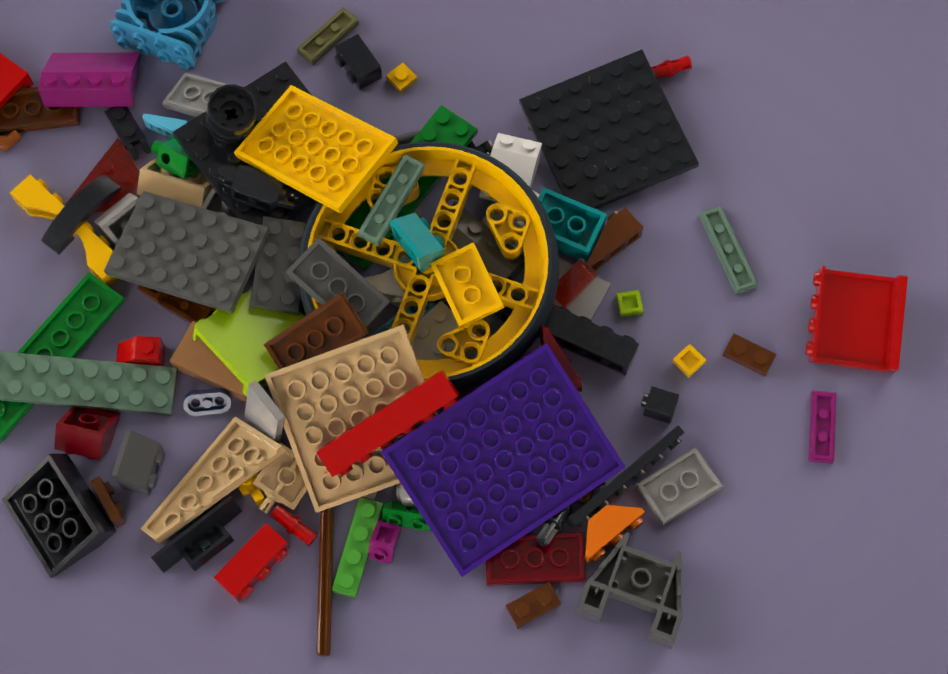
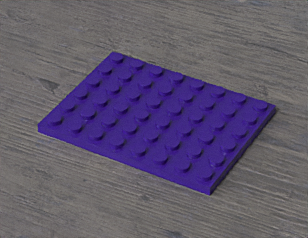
M547 343L458 400L453 406L441 411L428 422L421 424L411 433L401 437L380 451L461 577L626 468Z

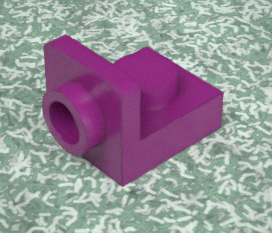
M378 520L369 542L368 557L379 562L392 563L394 550L401 534V526Z

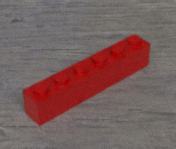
M442 369L333 439L316 453L332 477L338 473L342 477L353 469L351 465L355 462L360 461L362 464L374 456L372 451L379 447L383 450L393 444V438L400 433L403 437L415 430L414 424L421 420L423 423H426L436 416L434 412L439 408L443 407L446 410L457 403L455 398L458 397L459 393Z

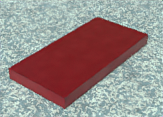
M583 532L557 533L547 547L540 546L536 541L538 534L524 535L486 561V586L546 584L548 582L550 584L586 582Z

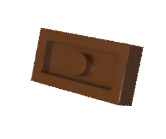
M733 333L722 356L765 377L777 354Z
M99 476L91 480L90 482L112 523L117 528L126 524L122 517L126 513L119 501L114 502L112 495L115 492L108 481L104 483Z
M550 582L512 601L505 607L518 629L561 606V602Z

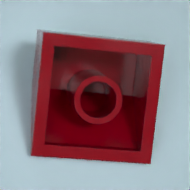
M71 407L56 423L54 449L67 454L85 456L91 460H101L110 449L120 419V413L101 409Z

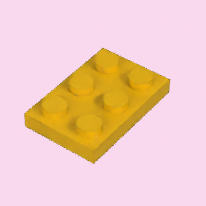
M474 242L430 263L460 328L466 327L505 308Z

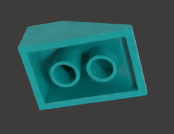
M543 187L538 199L550 219L558 250L587 264L605 227L607 214Z

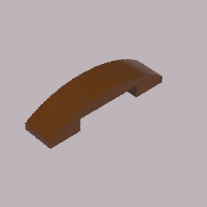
M141 285L137 287L149 299L190 324L192 321L198 322L202 318L207 319L216 310L215 308Z

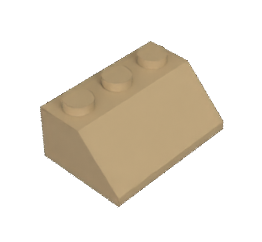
M156 157L140 169L137 194L142 195L143 191L201 207L212 187L201 172L184 179L158 167Z

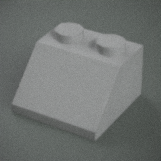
M128 193L94 221L115 247L139 201V198L131 193Z

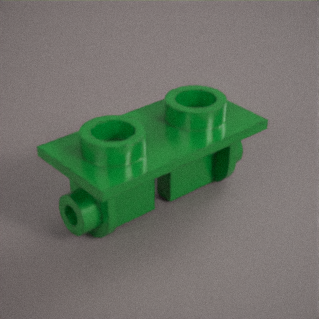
M393 500L385 502L382 522L415 530H431L416 507H412L411 511H408L407 506H404L402 502Z

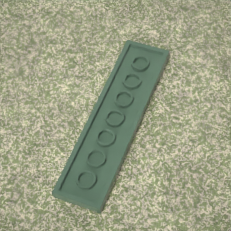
M0 351V400L172 416L178 369L176 367Z

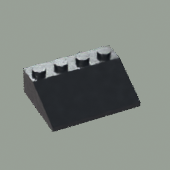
M67 453L48 454L2 499L50 578L55 577L100 547L116 532L115 527Z

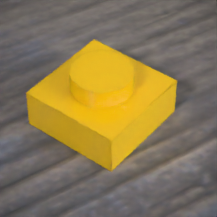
M403 62L386 75L387 81L400 94L418 81L417 76Z
M689 344L673 358L672 363L690 378L706 363V359Z

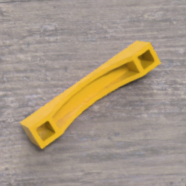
M32 175L26 177L9 192L15 202L33 217H44L54 220L64 208L63 199L55 192L51 194L46 183L40 178L36 180ZM85 221L75 233L84 244L87 265L95 277L110 287L118 279L108 276L104 272L113 253V250L109 247L111 244L102 235L98 237L94 234L95 229Z

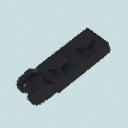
M112 107L104 111L125 149H128L134 161L139 159L133 146L139 143L144 152L147 154L151 153L146 138L128 107Z

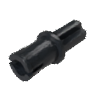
M567 506L564 512L562 510L545 521L544 527L536 537V541L540 546H549L556 534L563 530L562 525L572 513L570 506Z

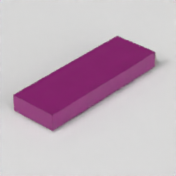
M815 390L811 392L808 461L830 464L834 462L835 392Z

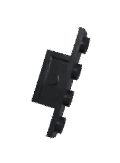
M231 495L151 556V558L163 573L182 558L187 561L194 571L198 570L235 541L223 526L240 514L242 510Z

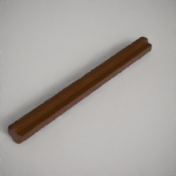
M333 509L320 511L316 644L318 656H329L331 650Z

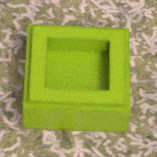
M639 290L616 293L620 318L643 314L644 310Z

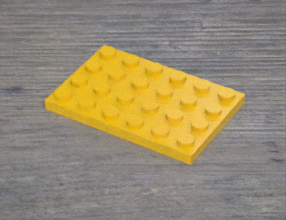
M291 85L234 151V154L240 160L341 214L397 146L398 141L396 137Z

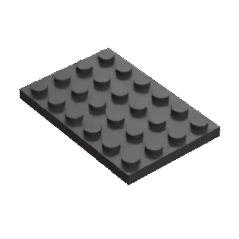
M143 191L104 272L108 276L233 314L270 234V230L268 227Z

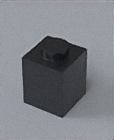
M651 386L650 393H644L641 406L645 407L643 415L671 423L679 394Z

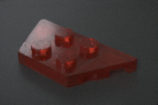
M117 138L68 202L86 185L103 174L118 184L121 190L107 205L102 203L95 211L96 213L99 211L106 212L128 193L132 194L138 187L140 172L120 139Z

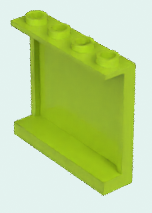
M253 286L248 292L243 295L241 294L233 314L216 309L213 315L207 319L202 318L195 324L193 340L196 341L201 338L243 383L242 392L246 397L248 384L256 380L262 388H265L268 385L265 374L279 370L263 344L305 317L299 310L297 315L250 308Z

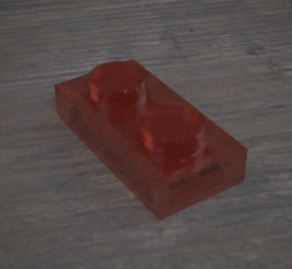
M580 258L558 280L555 299L563 307L567 308L591 284L598 274Z

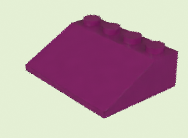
M139 52L52 53L41 72L38 88L44 107H134L141 54Z

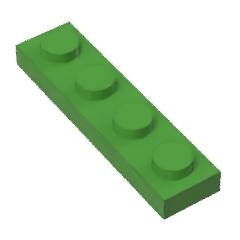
M359 497L332 587L333 593L352 598L357 597L368 560L369 542L384 506L382 502Z

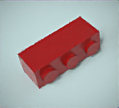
M265 523L215 575L214 579L237 602L242 598L245 600L254 591L253 586L259 580L263 581L270 575L272 571L270 568L276 562L280 563L287 557L290 546L284 538Z

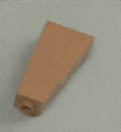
M192 321L171 357L170 363L178 371L214 388L226 389L231 396L246 402L247 397L242 392L243 383L201 338L196 341L193 340L194 326L197 322Z

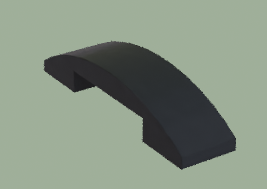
M104 174L90 182L59 212L41 241L60 255L75 239L73 234L102 203L107 205L121 190V187Z

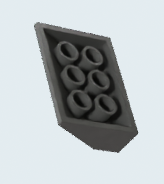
M455 201L451 206H455L458 203ZM465 208L463 209L451 241L459 249L474 242L488 273L513 281L523 269L525 264L524 255L521 254L513 260L505 258L489 227ZM443 220L438 225L440 227L445 228L448 227L451 222L448 220ZM509 243L505 246L509 250L515 249ZM494 285L499 293L502 288L499 285Z

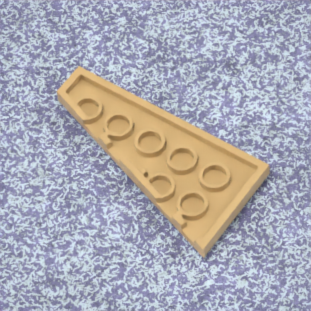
M234 417L140 529L161 544L286 452V449L247 423Z

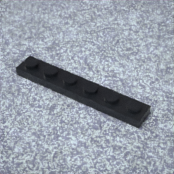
M679 425L570 516L566 522L571 528L577 524L581 528L591 518L589 514L594 509H597L599 512L610 503L607 499L613 493L616 496L621 494L628 488L625 484L628 480L633 478L636 481L646 472L644 467L648 463L655 465L664 457L661 453L667 447L672 450L682 442L679 437L685 432Z

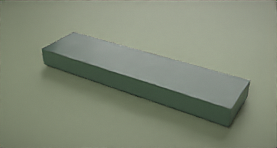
M404 154L359 229L358 237L377 247L380 246L391 227L390 221L399 214L425 170V164Z
M721 205L700 212L699 218L735 295L757 288L758 283Z

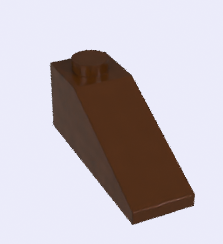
M626 207L621 211H614L608 217V221L587 262V272L593 273L642 236L643 226Z

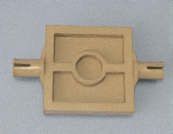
M281 442L279 444L286 449V452L261 469L252 482L254 486L262 490L267 496L259 507L265 514H268L275 502L293 511L307 491L293 450Z

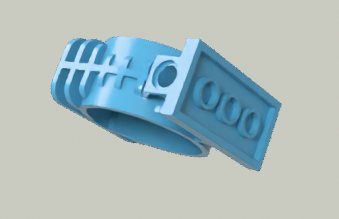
M122 0V9L116 11L115 16L117 20L111 21L110 29L117 41V45L124 49L131 48L137 50L142 55H152L163 62L170 61L176 63L184 69L194 68L197 63L196 57H199L202 53L201 46L206 44L215 29L217 19L216 4L225 0H196L201 6L200 12L194 0ZM146 19L150 20L151 26L155 32L151 31L148 28Z

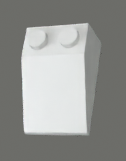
M498 133L490 156L512 169L531 188L539 165L542 143ZM482 190L480 191L479 198L495 201Z

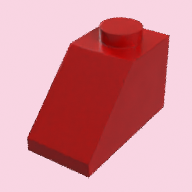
M136 336L118 343L116 362L164 366L166 346L161 337Z

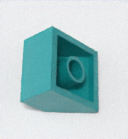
M412 213L390 221L394 238L422 273L431 267L430 263L445 256L443 248L446 246L438 235L435 237L429 231L431 226L424 217L419 218L416 213Z

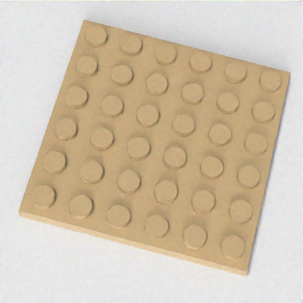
M404 324L265 374L274 402L285 415L283 426L316 513L400 483L380 451L382 449L380 447L372 451L374 456L362 464L360 461L352 464L353 469L342 477L339 473L332 477L316 452L333 439L425 381ZM422 420L414 424L413 426L417 428L418 426L423 424ZM401 433L393 438L394 442L403 437Z

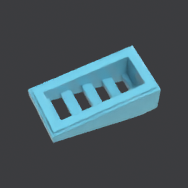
M146 113L142 117L148 129L170 139L174 138L173 131L188 123L187 120Z

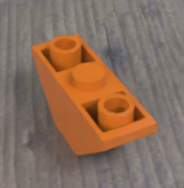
M606 505L588 520L586 530L585 562L587 564L592 560L597 562L606 554L605 549L611 544L616 546L626 531L637 529L644 522L642 518L645 511L637 507Z

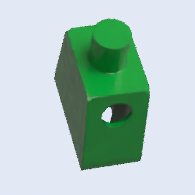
M175 138L164 143L156 140L152 144L151 152L158 155V167L184 179L200 172Z

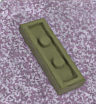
M343 7L297 48V53L313 66L357 27L359 20Z

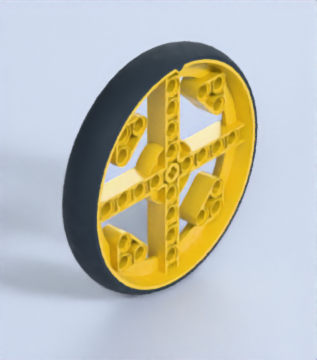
M430 141L398 145L341 214L320 202L317 203L305 227L299 257L319 237L334 251L336 249L392 268L398 286L405 292L392 328L404 324L405 328L410 330L408 337L412 345L428 301H436L445 297L432 267L422 273L412 260L408 263H402L400 259L407 255V253L398 242L387 238L383 239L379 247L370 242L364 248L356 247L359 241L366 240L358 237L359 229L345 225V223L366 199L371 211L374 206L373 201L379 198L386 184L381 183L382 179L386 177L391 178L404 154L426 165L421 177L438 176L448 178L432 220L431 229L429 230L434 237L438 235L446 246L443 248L445 256L459 249L451 240L471 187L474 186L493 198L497 203L488 207L486 218L488 227L501 253L505 258L513 260L518 258L522 251H524L525 274L523 284L489 273L493 284L499 285L502 288L498 294L503 305L513 309V311L494 335L491 336L490 327L486 321L478 320L466 327H459L439 338L437 346L439 355L443 359H417L424 380L443 369L456 390L462 391L486 382L510 367L527 351L541 332V327L545 325L554 304L559 280V253L555 233L542 203L533 190L519 175L497 159L481 151L446 142ZM459 178L466 179V183L462 185L456 184L455 181ZM418 182L404 205L418 198L420 194ZM451 199L459 201L455 206H449L447 202ZM494 214H501L503 216L499 221L491 219ZM443 220H448L451 222L450 225L445 228L440 227L438 224ZM516 221H523L526 225L523 228H516L513 224ZM337 234H345L344 239L340 241L334 240ZM509 242H514L518 245L513 250H509L505 246ZM382 248L390 249L387 255L382 256L378 254ZM423 284L426 286V289L423 292L414 291L415 286ZM299 286L306 315H308L321 305ZM519 292L525 297L521 301H515L512 295ZM409 306L418 307L415 314L406 313V309ZM479 328L486 331V334L480 338L473 335V332ZM446 343H453L455 345L454 350L450 352L444 351L442 347ZM473 350L478 353V356L475 359L469 360L465 357V354Z

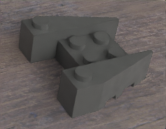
M626 532L613 551L586 582L576 614L600 622L608 597L655 614L647 640L671 649L682 620L681 552L677 551L673 563L626 546L630 533Z

